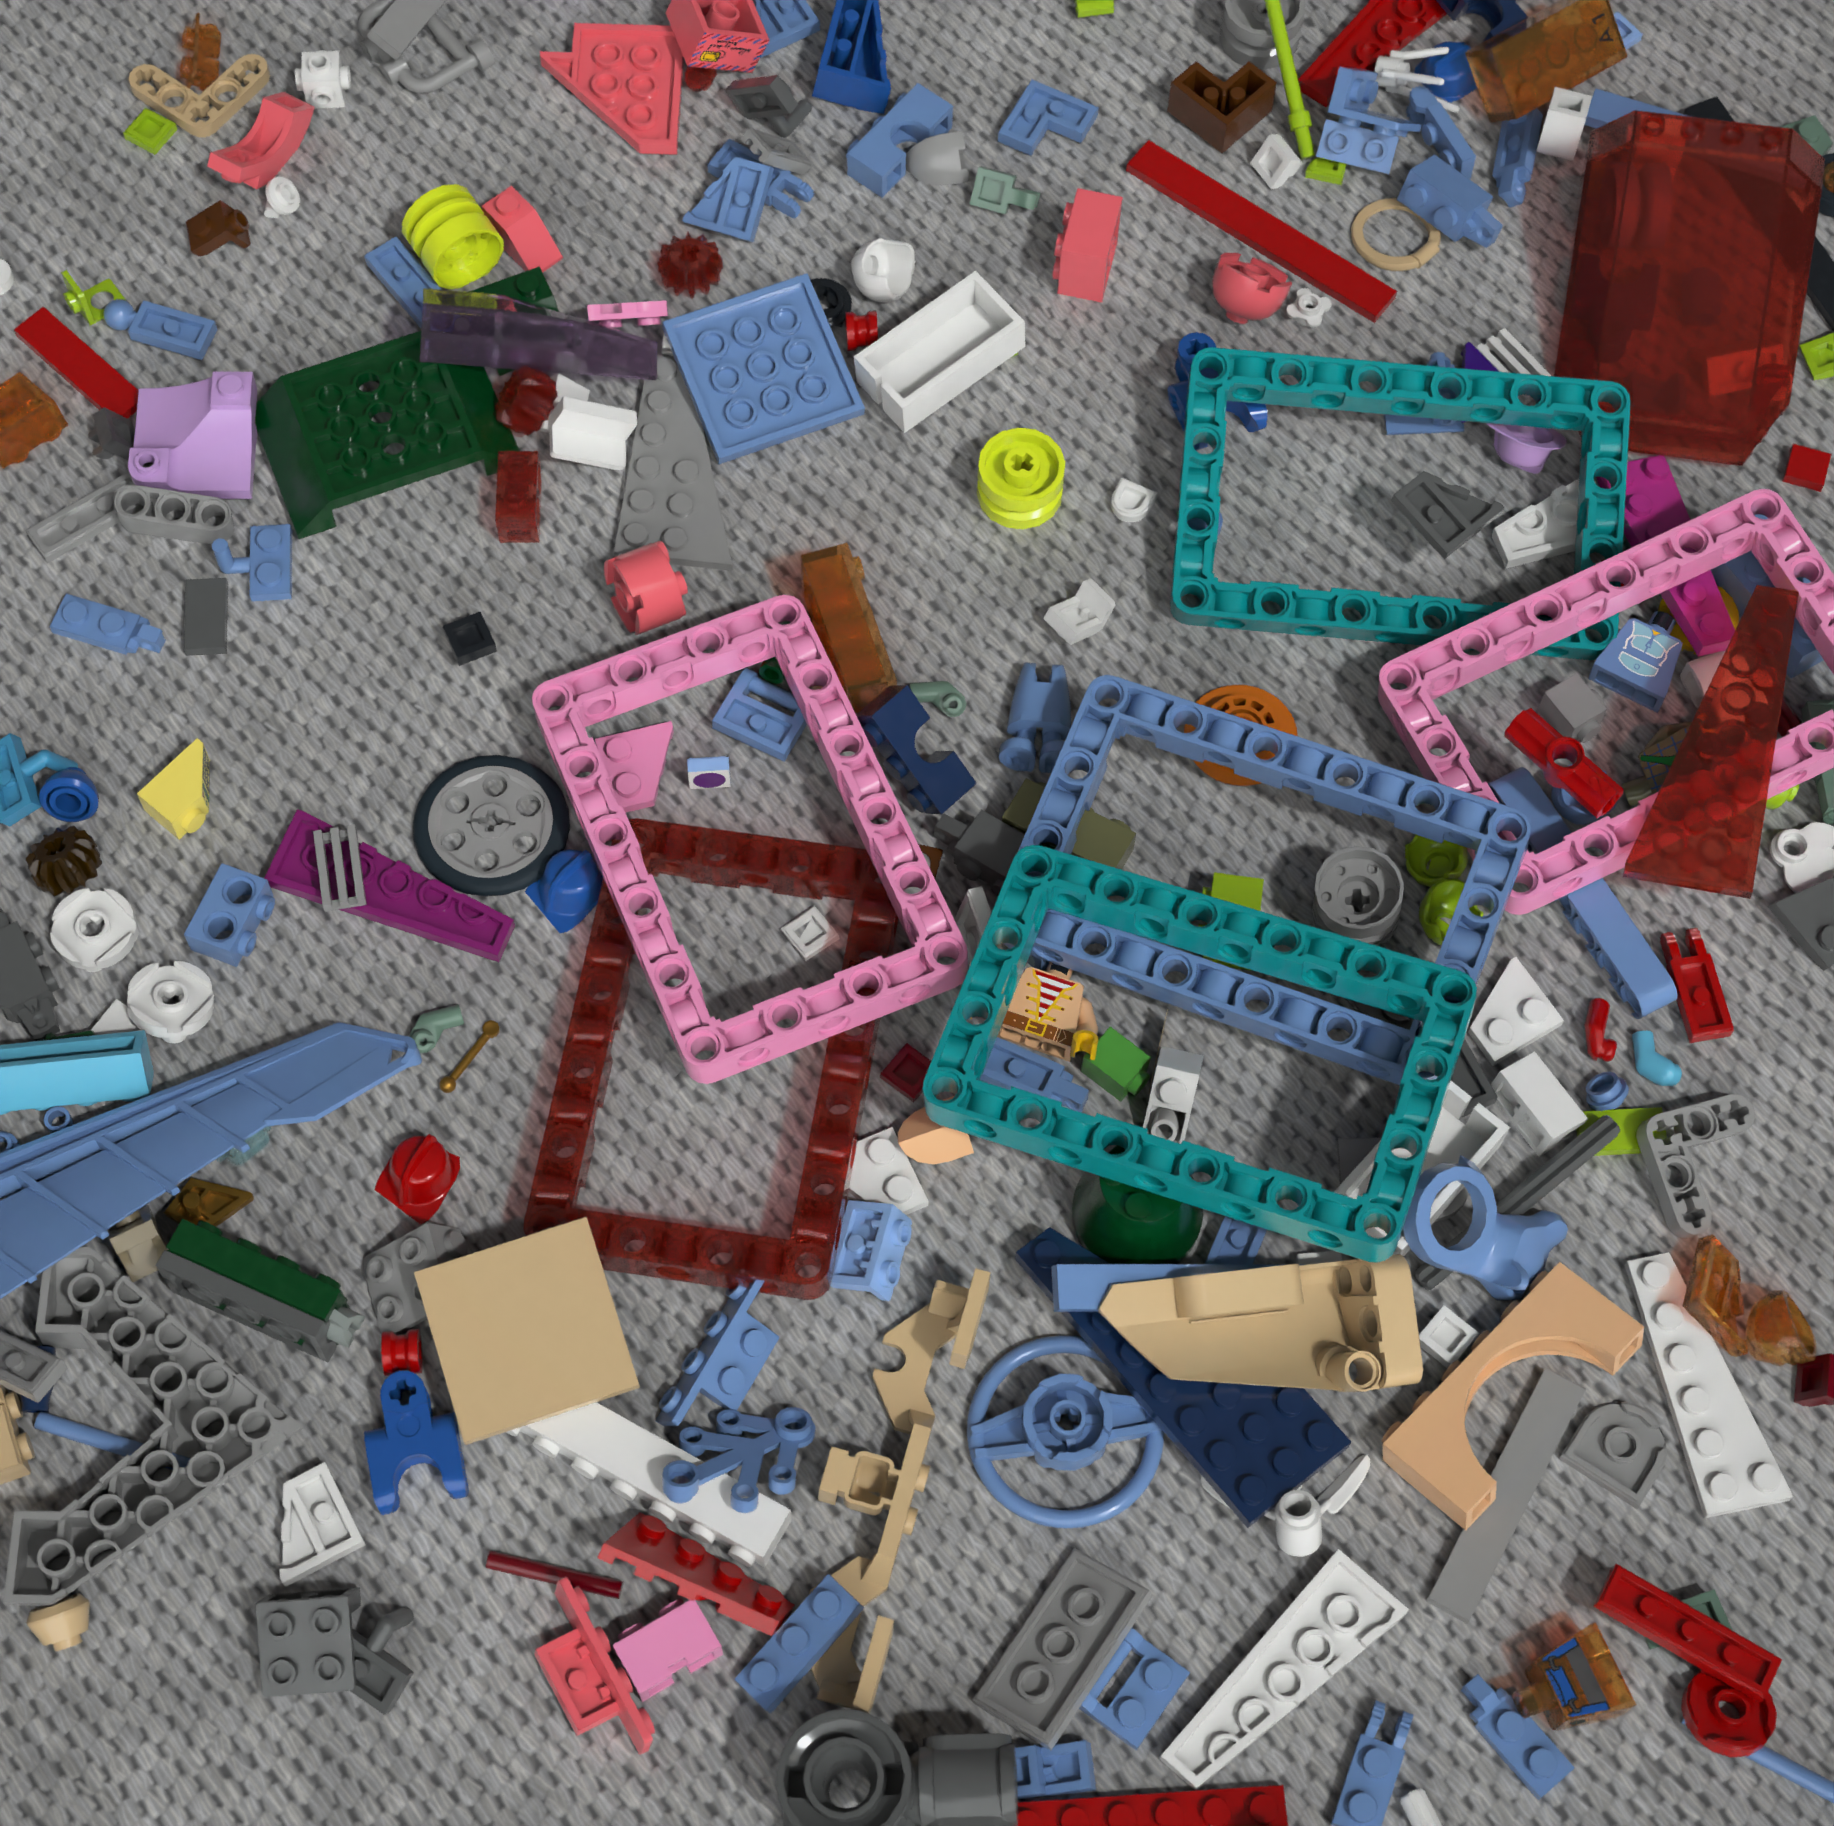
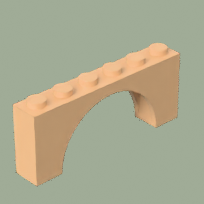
M1561 1262L1550 1272L1542 1271L1530 1285V1293L1521 1302L1518 1300L1511 1302L1502 1313L1501 1322L1492 1332L1489 1330L1482 1332L1474 1341L1471 1347L1472 1352L1462 1362L1459 1360L1454 1361L1444 1372L1441 1379L1443 1382L1432 1393L1429 1390L1425 1391L1412 1407L1413 1413L1403 1423L1397 1421L1391 1425L1382 1438L1383 1461L1465 1531L1496 1500L1497 1481L1486 1472L1475 1457L1465 1429V1418L1468 1408L1483 1383L1495 1372L1513 1362L1540 1355H1562L1582 1359L1614 1376L1642 1346L1644 1326Z

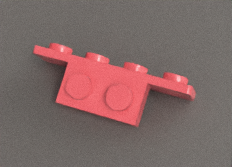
M567 1577L558 1580L555 1596L573 1631L535 1649L534 1655L576 1736L619 1715L639 1755L649 1751L653 1741L652 1734L655 1733L649 1714L643 1707L637 1709L630 1696V1693L633 1692L631 1681L621 1666L615 1668L608 1655L611 1652L609 1640L600 1626L594 1628L587 1615L590 1607L582 1589L579 1586L573 1588Z

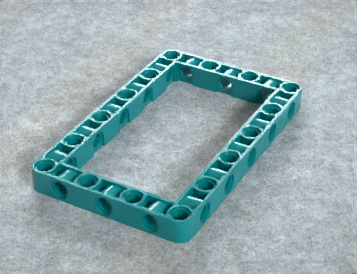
M1215 347L1204 348L1193 357L1188 378L1170 596L1171 614L1182 624L1422 646L1512 604L1493 602L1492 605L1461 603V599L1423 595H1412L1411 598L1380 596V592L1343 588H1331L1330 591L1299 589L1297 584L1250 581V584L1218 582V578L1214 577L1213 564L1218 538L1221 500L1219 489L1224 462L1227 401L1582 431L1574 574L1596 565L1590 559V553H1599L1605 559H1608L1623 551L1631 402L1628 391L1619 383ZM1204 368H1212L1218 372L1219 376L1213 379L1205 378L1200 371ZM1282 375H1292L1297 379L1298 383L1289 386L1281 382L1279 377ZM1371 382L1376 386L1377 391L1366 392L1360 388L1359 383ZM1441 388L1451 389L1455 393L1456 398L1446 399L1440 395L1438 390ZM1528 395L1534 399L1536 405H1524L1520 402L1518 396ZM1598 403H1610L1615 412H1604ZM1198 443H1207L1214 451L1209 454H1201L1193 446ZM1603 477L1607 479L1611 488H1600L1594 482V478ZM1192 518H1199L1205 521L1208 527L1197 531L1189 527L1187 522ZM1609 582L1615 587H1621V582ZM1186 594L1196 595L1201 600V605L1193 608L1187 607L1181 601V597ZM1266 601H1273L1280 606L1282 611L1271 615L1263 610L1261 604ZM1346 608L1356 609L1362 619L1356 622L1348 621L1343 616L1342 610ZM1619 613L1530 655L1596 660L1608 644L1617 638ZM1426 615L1436 616L1441 621L1442 627L1438 629L1429 628L1425 625L1423 617ZM1547 615L1537 616L1542 621L1553 620ZM1593 629L1598 631L1602 636L1603 642H1591L1586 637L1585 630Z
M1030 845L1019 850L1013 858L923 1081L924 1107L931 1121L939 1125L1361 1260L1377 1263L1387 1260L1397 1248L1472 1017L1477 987L1474 980L1468 974L1453 968L1051 848ZM1032 871H1038L1043 873L1041 876L1038 877H1030L1026 875L1027 873ZM1116 895L1121 896L1125 899L1123 901L1114 902L1109 900L1108 898ZM1048 908L1422 1021L1418 1037L1415 1036L1400 1081L1393 1112L1389 1114L1374 1159L1366 1193H1363V1196H1357V1199L1322 1189V1184L1273 1168L1265 1171L1234 1161L1235 1156L1184 1140L1179 1144L1148 1134V1129L1098 1113H1096L1095 1117L1062 1107V1102L1016 1087L1011 1086V1089L1008 1090L980 1081ZM1201 920L1208 924L1206 926L1197 927L1190 923L1192 921ZM1003 943L1014 945L1013 948L1008 950L997 948L998 945ZM1279 945H1285L1291 948L1292 950L1288 952H1279L1275 950L1274 947ZM1367 970L1373 972L1376 976L1367 978L1361 976L1358 972ZM1455 996L1462 1002L1456 1004L1449 1003L1443 997ZM975 1016L986 1019L980 1024L966 1022ZM1428 1071L1435 1074L1437 1078L1426 1080L1420 1077L1418 1073ZM942 1092H951L956 1095L947 1101L936 1098ZM1027 1118H1033L1040 1122V1124L1031 1128L1024 1127L1019 1123ZM1111 1145H1119L1125 1151L1118 1155H1112L1104 1149ZM1397 1148L1406 1149L1412 1156L1399 1158L1393 1154L1392 1150ZM1197 1172H1204L1210 1175L1212 1179L1207 1182H1197L1190 1176ZM1287 1199L1296 1202L1299 1207L1293 1210H1285L1277 1203ZM1377 1227L1384 1230L1387 1235L1383 1238H1373L1365 1230Z

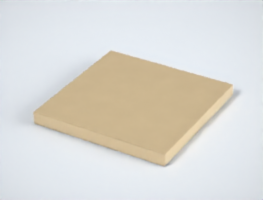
M587 1217L414 1272L465 1445L640 1388Z

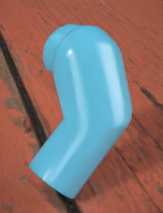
M1638 1031L1633 1033L1632 1042L1637 1072L1660 1086H1674L1678 1084L1682 1077L1681 1068L1678 1064L1673 1063L1670 1059L1655 1051L1653 1032Z

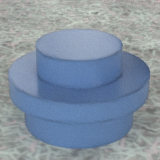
M1603 1072L1594 1076L1587 1083L1586 1101L1590 1108L1596 1111L1614 1110L1623 1103L1628 1095L1629 1087L1625 1080L1618 1077L1615 1073Z

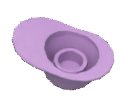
M1486 423L1495 429L1494 447L1497 455L1504 462L1533 474L1541 472L1552 450L1561 449L1566 445L1565 437L1551 428Z

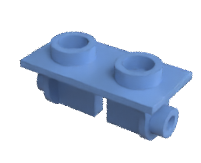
M1326 119L1316 157L1389 174L1399 137L1373 132V130Z

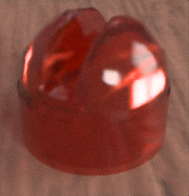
M687 66L684 80L687 87L692 91H706L713 84L717 72L716 69Z

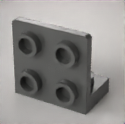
M360 1587L269 1594L255 1603L261 1688L264 1697L352 1691L356 1687L351 1613L361 1606Z

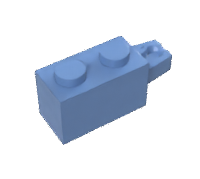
M1435 154L1410 169L1397 197L1399 202L1454 242L1465 236L1487 248L1496 241L1503 226L1487 211L1493 196Z

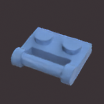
M748 668L741 672L712 720L713 729L784 762L807 725L793 693L758 678V673ZM752 692L795 712V714L791 717L746 695Z
M1131 1628L1079 1709L1137 1751L1190 1672ZM1132 1650L1142 1659L1111 1704L1106 1708L1096 1699Z

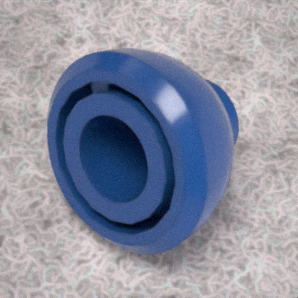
M69 767L54 773L44 782L39 793V801L45 812L53 818L64 822H79L89 819L96 813L99 795L94 782L82 769Z

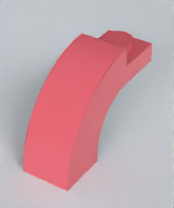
M285 92L263 97L256 121L248 134L233 146L210 152L207 167L221 173V177L229 182H243L255 189L267 185L299 148L309 127L315 107Z

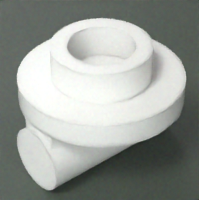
M278 176L267 183L265 217L279 218L280 214L289 215L298 209L300 204L299 193L290 180Z

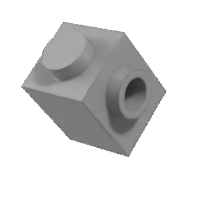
M1577 673L1544 692L1538 707L1540 714L1562 736L1571 737L1575 740L1580 739L1582 743L1591 740L1602 729L1600 724L1607 710L1600 694L1594 689H1590Z

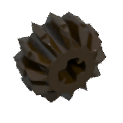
M74 825L64 831L58 827L49 836L42 835L43 840L40 843L31 845L32 853L25 858L28 869L31 872V878L43 892L49 891L54 897L60 895L63 891L70 895L75 888L79 886L86 887L85 882L98 876L96 869L102 864L100 853L92 836L88 835L85 830H78Z

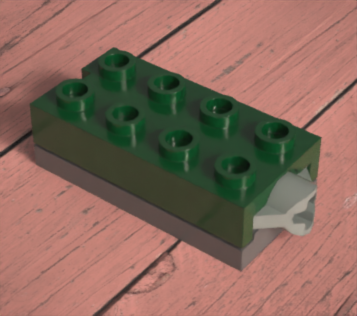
M185 1219L181 1220L166 1246L167 1251H163L156 1264L162 1277L168 1279L166 1283L173 1293L329 1363L335 1352L336 1345L340 1344L347 1348L350 1347L354 1340L353 1334L356 1330L360 1329L365 1316L350 1309L347 1303L348 1299L343 1295L340 1289L341 1285L336 1280L321 1273H317L315 1278L300 1271L301 1267L297 1263L284 1256L278 1255L274 1260L260 1254L262 1252L261 1248L246 1239L238 1238L234 1242L222 1237L223 1232L206 1221L199 1220L196 1225Z

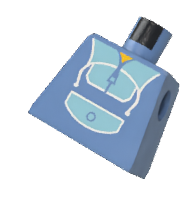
M1655 611L1648 624L1636 618L1629 619L1618 632L1617 638H1614L1596 659L1588 679L1658 713L1667 695L1683 645L1679 639L1670 635L1676 624L1675 619L1662 611Z

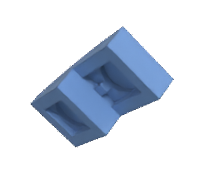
M1083 1740L1058 1744L1051 1751L1037 1745L1015 1748L1018 1799L1096 1790L1090 1742Z

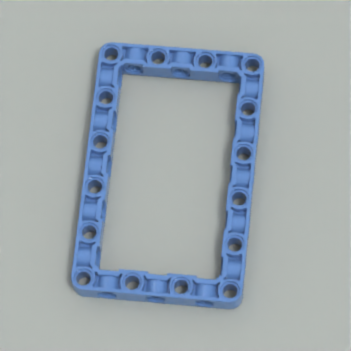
M1100 676L1090 683L1019 850L1026 846L1051 842L1057 845L1054 850L1067 854L1072 853L1077 841L1076 830L1084 811L1090 810L1107 769L1106 759L1115 738L1125 737L1127 733L1155 743L1156 748L1201 763L1207 760L1234 769V774L1279 789L1285 786L1314 796V801L1362 816V813H1366L1394 823L1395 828L1440 843L1446 840L1475 850L1476 856L1435 963L1468 974L1477 985L1527 851L1531 824L1523 812L1116 676ZM1108 698L1117 701L1115 705L1110 707H1104L1099 704L1100 701ZM1185 724L1196 728L1190 733H1181L1177 730L1179 726ZM1266 750L1274 753L1275 756L1264 760L1258 758L1256 754ZM1074 770L1087 772V775L1081 779H1072L1068 776ZM1341 777H1349L1355 783L1346 787L1337 784L1335 780ZM1425 803L1434 806L1436 811L1426 814L1418 811L1416 807ZM1501 831H1511L1518 838L1513 841H1506L1501 839L1498 833ZM1032 871L1027 873L1026 875L1030 877H1038L1041 876L1043 873L1038 871ZM1475 905H1482L1488 908L1490 913L1486 916H1476L1469 908ZM1049 908L1030 955L1397 1085H1400L1415 1036L1418 1037L1422 1021L1414 1019L1410 1030L1156 941ZM1003 943L1009 948L1014 947V945L1010 943ZM1094 943L1101 944L1106 948L1098 955H1090L1084 951L1087 946ZM1177 971L1185 974L1186 978L1182 982L1174 984L1166 981L1165 976L1170 972ZM1455 996L1443 997L1449 1003L1456 1004L1462 1002ZM1252 1000H1261L1268 1007L1262 1012H1252L1247 1009L1246 1004ZM1340 1028L1346 1030L1350 1037L1345 1041H1335L1328 1036V1032ZM1428 1071L1418 1073L1420 1077L1426 1080L1437 1078L1435 1074Z

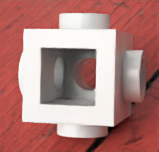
M324 50L302 52L301 68L295 69L297 91H304L306 103L314 106V109L345 107V89H351V76L349 66L342 65L340 52Z

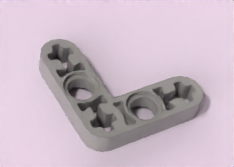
M1730 1094L1663 1112L1643 1121L1637 1129L1638 1145L1665 1221L1670 1231L1679 1238L1688 1239L1704 1233L1710 1227L1712 1220L1711 1211L1688 1148L1735 1136L1749 1129L1754 1123L1755 1111L1753 1105L1745 1096ZM1727 1111H1737L1740 1116L1737 1120L1729 1119L1718 1123L1717 1116ZM1690 1114L1697 1115L1702 1119L1705 1127L1702 1136H1697L1690 1131L1687 1123ZM1674 1127L1675 1134L1663 1140L1655 1139L1653 1136V1131L1655 1130L1664 1131ZM1668 1165L1675 1166L1680 1170L1683 1178L1680 1187H1674L1668 1183L1665 1176V1170ZM1687 1192L1689 1198L1676 1202L1674 1197ZM1693 1213L1696 1221L1692 1223L1684 1222L1682 1214Z

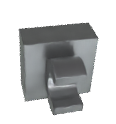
M105 407L93 415L96 428L92 429L88 434L89 439L100 442V446L92 451L93 455L100 459H110L114 454L124 459L129 458V449L133 448L135 436L131 420Z

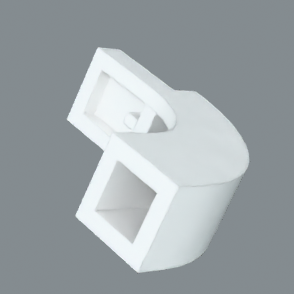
M1555 87L1536 152L1573 161L1592 96Z

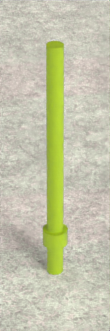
M1264 0L1290 110V115L1287 116L1290 132H1295L1300 159L1315 157V152L1309 130L1312 127L1309 111L1304 108L1280 0Z

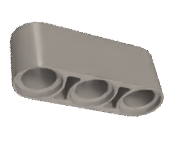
M127 485L122 487L114 498V506L122 527L132 533L212 544L213 541L219 538L227 541L234 532L231 509L224 500L217 497L140 485ZM133 504L144 506L143 510L137 514L125 512ZM173 510L184 512V515L177 520L165 518ZM213 516L224 518V522L218 526L211 527L205 524Z

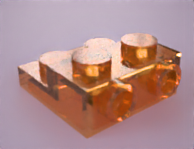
M21 372L0 384V467L4 469L10 464L23 462L28 457L29 452L41 443L56 440L60 436L62 429L68 426L56 402Z

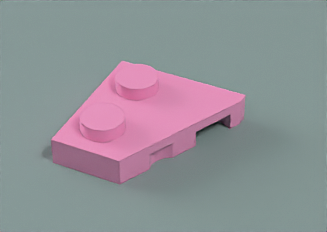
M667 300L587 305L588 321L599 320V328L622 327V319L637 318L638 326L660 325V317L668 316Z
M672 721L595 739L596 747L610 776L618 806H623L625 813L655 805L660 778L663 775L668 747L674 733Z

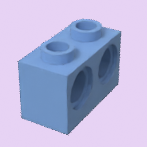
M221 863L184 933L190 949L237 967L242 956L248 957L253 951L257 939L255 931L260 921H267L273 912L275 898L273 897L274 895L268 880ZM240 896H251L250 899L244 903H234L235 900ZM223 931H233L232 934L225 939H215L216 936Z

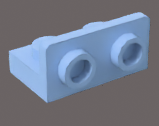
M848 1200L825 1282L832 1288L871 1292L880 1300L890 1301L894 1287L898 1284L900 1278V1265L905 1247L911 1239L912 1220L893 1204Z

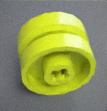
M1018 427L1001 431L989 439L980 452L978 464L977 497L981 509L992 521L1006 528L1028 529L1040 526L1051 519L1061 505L1066 462L1061 448L1050 436L1036 429Z

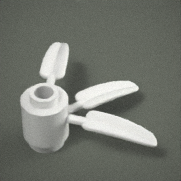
M1368 1454L1362 1455L1352 1462L1317 1500L1310 1493L1300 1490L1302 1488L1301 1485L1298 1489L1284 1494L1277 1503L1275 1511L1270 1510L1264 1515L1276 1523V1540L1281 1550L1289 1555L1301 1557L1314 1553L1320 1547L1322 1542L1321 1516L1326 1510L1331 1514L1337 1513L1353 1496L1370 1468ZM1201 1475L1203 1488L1212 1497L1229 1508Z

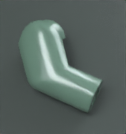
M457 1004L420 1015L409 1036L415 1040L420 1053L431 1051L445 1029L464 1025L460 1005Z

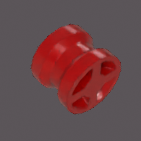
M868 311L865 315L845 312L847 351H855L858 347L862 346L868 347L878 340L876 311Z
M410 1329L406 1334L397 1335L393 1331L382 1332L381 1356L385 1376H390L400 1370H408L415 1374L422 1373V1339L419 1329Z

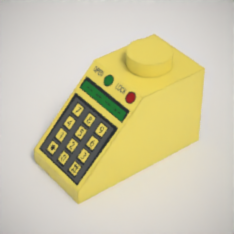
M198 738L195 739L137 793L144 811L178 840L187 832L193 833L203 825L206 814L209 812L210 759L203 742Z

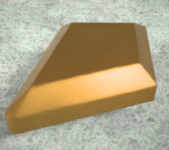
M190 1178L165 1210L164 1214L180 1224L182 1219L196 1225L199 1220H202L217 1227L252 1202L254 1196L248 1191Z

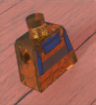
M1596 1622L1582 1629L1530 1664L1525 1669V1676L1530 1686L1513 1693L1515 1707L1524 1719L1543 1712L1554 1731L1618 1718L1636 1706Z

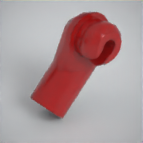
M1595 998L1589 1002L1584 1024L1587 1053L1592 1059L1597 1061L1599 1058L1605 1062H1610L1614 1058L1617 1043L1614 1039L1604 1038L1610 1004L1601 998Z

